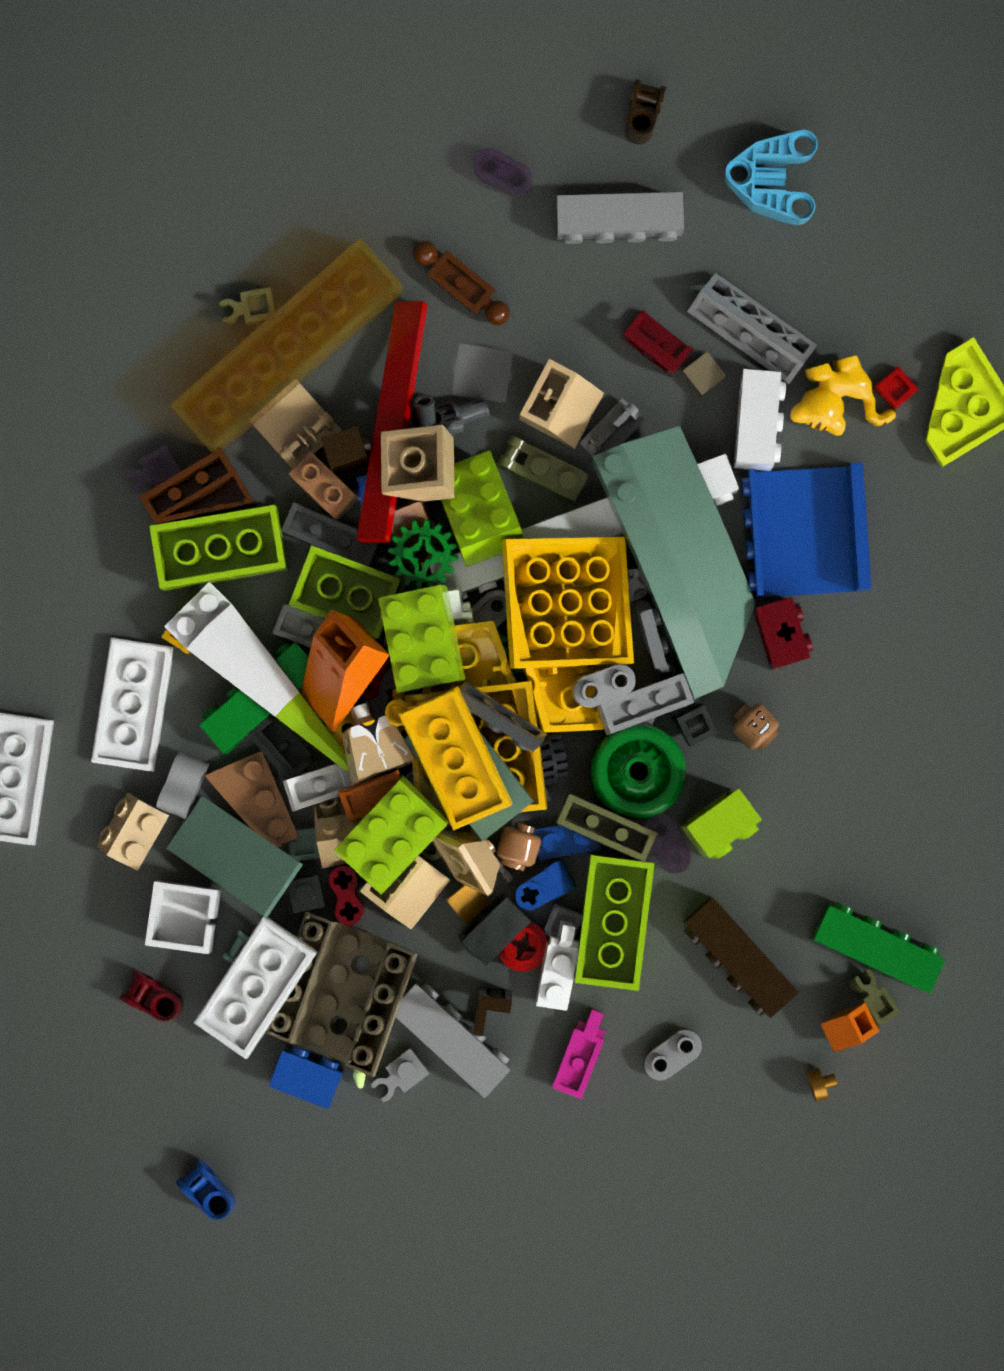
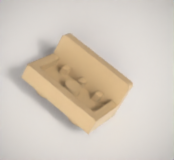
M128 792L125 798H122L117 803L114 811L115 815L109 826H106L101 831L97 848L105 855L138 871L169 815Z

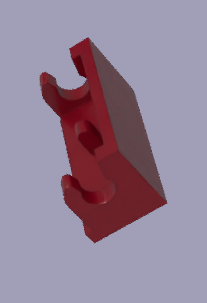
M643 310L627 328L622 337L625 342L670 377L674 375L693 351L691 347L679 340Z

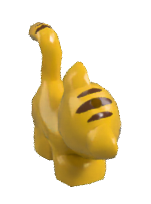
M857 355L833 361L834 370L831 369L829 363L806 369L807 379L814 383L819 382V386L805 392L802 400L792 408L790 413V419L793 422L805 423L808 427L819 431H828L835 436L842 435L845 430V420L842 416L844 413L843 396L862 399L865 419L876 427L889 424L896 416L892 409H887L881 414L875 411L876 400L872 393V382L867 373L862 369Z

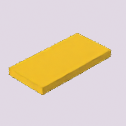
M458 686L398 713L453 830L513 804Z

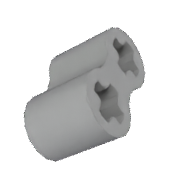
M179 752L171 766L156 807L186 819L193 807L209 764Z

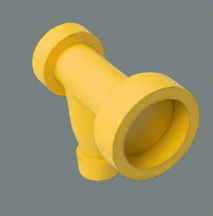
M394 689L392 690L393 701L386 706L385 717L391 725L396 726L399 732L403 733L405 727L398 713L410 706L407 702L403 701L405 692L397 693V690Z

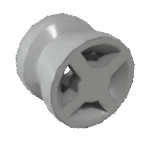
M629 569L630 602L641 600L648 590L638 569Z

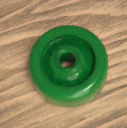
M636 724L606 735L597 745L591 758L590 781L595 795L608 810L625 818L647 819L663 813L675 803L685 784L686 764L680 747L669 734L652 725ZM635 762H641L647 768V775L641 781L634 780L629 773L631 765Z

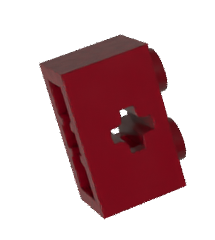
M791 597L757 607L753 610L771 670L811 658L809 652L813 651V645L809 634H803L800 622L804 621V616L799 602L794 604ZM782 624L785 629H791L792 634L788 636V642H786L784 637H778L777 632L781 630Z

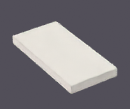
M118 638L110 639L91 762L155 772L174 647Z
M0 713V841L36 845L54 720Z
M263 917L194 1021V1024L243 1058H249L318 952L268 917Z

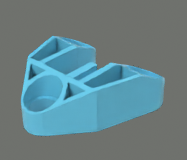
M799 130L755 142L726 166L724 179L727 186L752 212L787 224L801 225L806 223L815 211V201L812 196L804 192L755 188V186L785 187L786 168L756 167V165L784 166L807 162L817 150V138L808 130ZM798 138L808 139L812 146L811 151L805 154L799 153L794 147V142ZM733 167H743L748 174L746 180L743 182L734 181L730 176V170ZM796 200H804L809 206V212L804 216L794 214L791 207L792 203Z

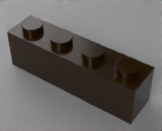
M710 896L683 921L688 927L683 932L695 945L701 942L709 950L705 954L708 960L717 969L723 966L728 971L730 976L726 978L727 981L738 993L743 989L752 998L747 1003L760 1017L765 1013L769 1018H772L799 993L713 897Z

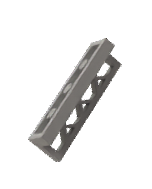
M717 273L703 287L687 311L768 370L781 372V379L788 384L791 383L817 347L814 342ZM712 287H717L722 292H724L726 296H721L719 293L714 291ZM740 307H745L751 314L745 313ZM766 325H770L771 327L776 329L777 333L770 331L766 327ZM791 343H795L804 349V354L794 348Z

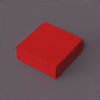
M899 366L873 387L893 411L919 390Z

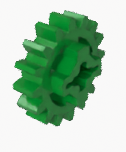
M426 519L423 527H420L418 521L415 520L412 521V530H409L404 525L400 528L403 536H393V541L398 545L388 550V552L396 554V558L390 561L389 564L392 566L398 565L399 570L395 573L396 577L403 574L407 576L405 585H409L414 580L416 581L417 589H421L424 582H427L428 586L432 587L435 586V579L442 583L447 580L444 575L445 571L448 573L455 571L449 564L459 559L458 556L451 554V550L458 547V544H449L448 539L452 533L450 531L443 535L441 533L443 524L439 523L435 528H431L430 520ZM420 533L418 543L414 546H404L412 535ZM433 536L442 543L444 550H440L432 542ZM425 544L426 551L431 553L432 557L427 558L422 565L421 557L416 555V551L421 550ZM403 559H409L415 566L414 573L406 566ZM443 563L436 573L427 575L431 564Z

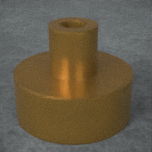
M819 1068L806 1071L815 1102L828 1099L827 1089L838 1086L834 1073L822 1076Z

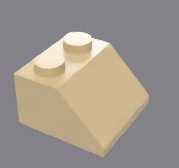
M443 425L381 432L382 494L418 501L455 498L454 438Z

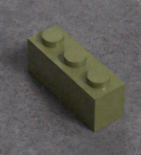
M568 792L555 819V822L559 825L643 862L646 861L658 834L654 830Z

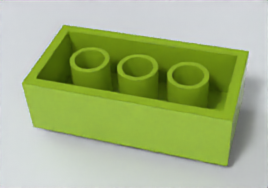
M276 505L149 526L159 588L163 591L288 570L279 511Z
M589 855L578 956L574 976L575 983L639 991L655 863Z

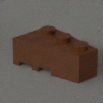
M219 448L139 496L156 525L228 513L257 506L222 448Z

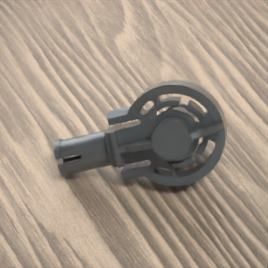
M420 395L415 398L414 406L411 407L408 429L443 425L453 436L464 431L463 424L489 417V408L483 397L457 405L453 401L437 404L432 396Z

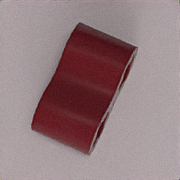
M341 865L334 868L329 876V884L337 896V905L335 907L337 920L341 924L352 926L363 918L365 906L357 895L359 875L349 865ZM340 871H345L346 875L352 876V881L347 884L348 888H343L341 883H336V878L341 874ZM346 902H351L352 907H358V912L353 916L354 919H349L347 914H342V909L347 905Z

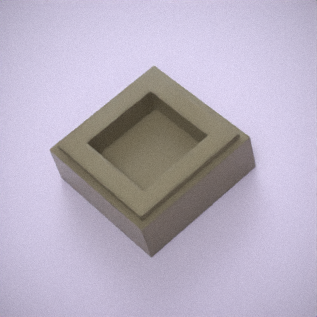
M708 352L704 353L682 371L701 397L726 378V374Z

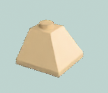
M442 830L432 842L455 880L489 896L493 892L500 866L494 855L496 849L488 839L482 841L471 833Z

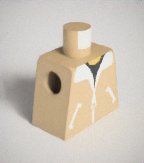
M367 703L353 707L350 710L355 726L348 728L342 734V740L352 785L392 770L406 767L415 760L398 728L391 725L385 716L373 719Z

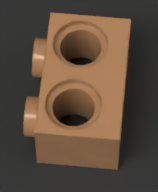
M312 452L289 473L290 477L336 521L358 501L357 496Z

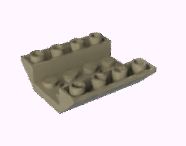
M305 912L297 938L318 953L265 1033L288 1043L304 1045L345 1062L344 1066L375 1077L418 954L402 945L358 928ZM365 956L368 960V969L360 974L356 968V963L360 957ZM343 1016L347 1021V1028L344 1033L339 1034L335 1029V1023L339 1017Z

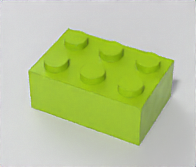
M489 450L454 463L455 498L442 499L440 501L465 566L469 567L501 555L502 540L524 539L491 451Z
M311 545L289 606L325 619L331 610L357 619L374 639L380 641L384 632V625L378 598L397 594L401 579Z
M437 585L378 598L397 693L466 680L446 585Z
M403 775L337 845L334 851L382 895L448 825L449 820L433 802Z
M736 788L725 792L680 825V827L702 857L709 859L717 858L718 860L733 849L730 843L734 840H746L759 830L756 824L762 821V819L742 791Z

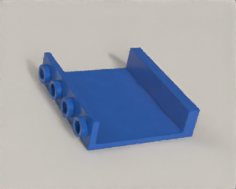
M863 462L850 463L847 467L756 472V469L748 470L746 478L741 479L742 496L748 497V509H744L743 519L744 527L750 528V540L745 542L746 558L752 559L753 572H748L747 580L750 590L754 591V598L862 592L872 589Z

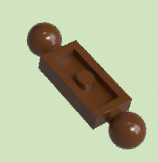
M421 241L415 245L413 249L414 260L419 265H430L432 267L427 273V277L473 315L476 316L483 309L487 321L492 325L500 326L508 321L510 317L508 305L503 301H492L490 299L494 295L495 289L447 250L440 258L436 246L430 241Z

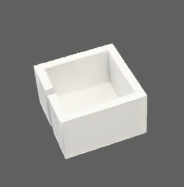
M160 880L154 881L145 945L203 954L212 953L217 924L210 922L211 919L218 917L222 889Z

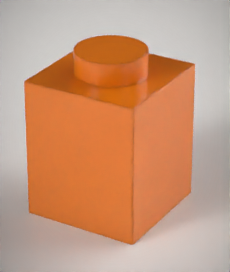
M866 1003L840 1010L820 1023L834 1052L862 1044L879 1032Z

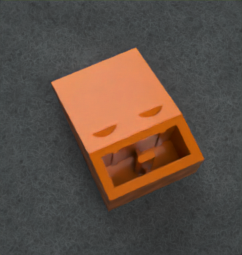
M331 610L313 635L301 695L327 726L335 732L387 660L389 654L357 619Z

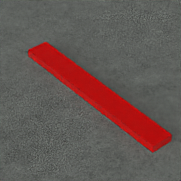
M424 301L395 302L357 533V540L361 543L390 542L397 497L382 494L381 432L408 429L428 307Z

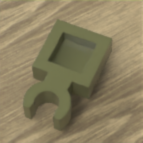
M271 287L240 292V302H235L232 299H223L219 302L221 308H233L231 316L222 318L223 323L226 325L236 323L240 317L245 318L246 325L277 320Z
M868 969L860 974L864 984L858 976L849 981L851 989L862 997V1000L857 1002V1005L866 1003L878 1028L901 1014L886 987L877 988L876 978L871 970Z

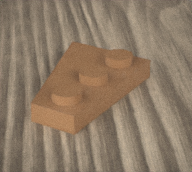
M262 751L204 775L244 822L260 836L278 848L300 839L268 760Z

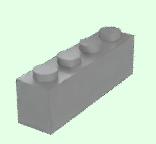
M683 192L557 195V240L564 239L566 244H579L583 242V239H595L597 243L614 242V238H627L628 242H643L646 240V237H658L659 241L668 242L677 240V236H682L684 232Z
M416 982L403 996L396 1018L485 1099L511 1070L507 1064L510 1060L509 1057L498 1047L491 1050L483 1042L486 1039L484 1034L483 1036L473 1035L474 1026L472 1025L468 1029L460 1021L463 1016L452 1005L448 1004L444 1007L436 999L439 994L428 983L425 982L421 986Z

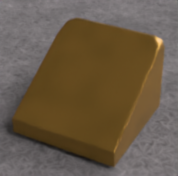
M463 885L446 899L466 924L490 905V902L482 893L466 885Z

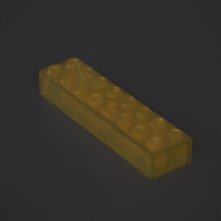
M359 238L176 399L170 407L211 453L219 448H222L224 451L283 397L304 381L404 292L402 284L365 242Z

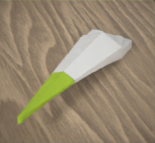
M208 582L164 627L192 654L349 773L344 750L236 608Z

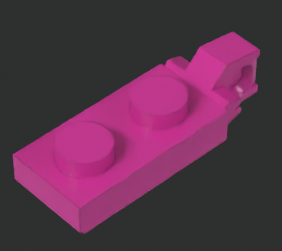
M591 1008L586 1023L578 1021L577 1026L574 1027L553 1081V1089L582 1099L604 1042L605 1030L599 1028L604 1012Z

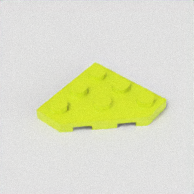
M974 337L948 352L944 357L925 438L927 446L941 468L1004 430V385Z

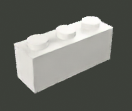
M743 369L740 376L733 468L771 471L774 462H780L781 444L776 443L777 431L782 432L784 413H779L778 410L779 401H784L786 382H781V372Z

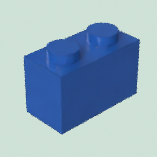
M292 1045L291 1049L284 1048L269 1087L329 1109L344 1071L338 1068L339 1063L326 1057H321L320 1061L308 1057L310 1052L298 1046Z

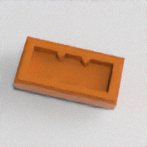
M399 768L338 791L349 822L364 817L402 777Z

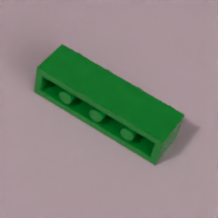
M287 642L274 653L275 661L296 689L301 692L309 656L296 642L293 645ZM236 686L227 693L228 701L220 708L214 705L202 715L205 721L199 725L222 753L226 755L248 737L247 734L271 715L270 712Z
M836 902L834 907L825 905L810 939L928 994L931 993L946 959L938 956L939 949L922 942L921 947H918L909 942L911 936L896 929H893L892 934L880 929L881 922L865 915L862 921L851 915L853 909Z

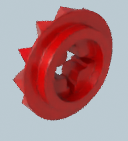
M530 922L513 941H521L527 932L529 933L527 937L528 944L533 949H536L535 952L531 950L524 951L520 958L517 959V947L510 942L499 953L502 962L513 970L530 971L543 962L546 942L548 941L543 930L533 922Z

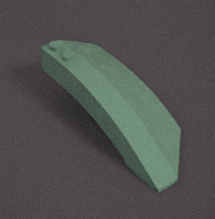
M674 427L632 440L593 456V467L629 545L654 607L658 610L670 647L682 673L685 674L694 700L723 688L756 603L732 542L681 427Z

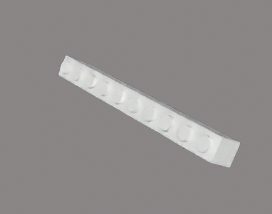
M726 454L697 464L716 506L734 500L732 494L737 493L739 487ZM608 498L521 529L524 539L619 537L624 535ZM459 552L454 554L459 557L458 561L450 562L449 564L455 571L453 573L445 571L444 575L447 580L442 583L435 579L436 586L446 585L447 589L448 587L461 586L463 600L468 599L467 593L479 589L480 594L498 587L496 582L504 579L503 556L501 554L466 567ZM443 563L431 564L429 567L432 574L436 573Z

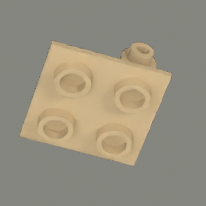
M300 383L253 424L292 469L310 452L315 454L323 447L322 437L341 431L333 418L322 409Z

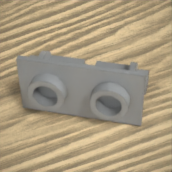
M622 398L579 444L592 456H595L622 444L645 419L638 413L639 410L631 402L628 404Z

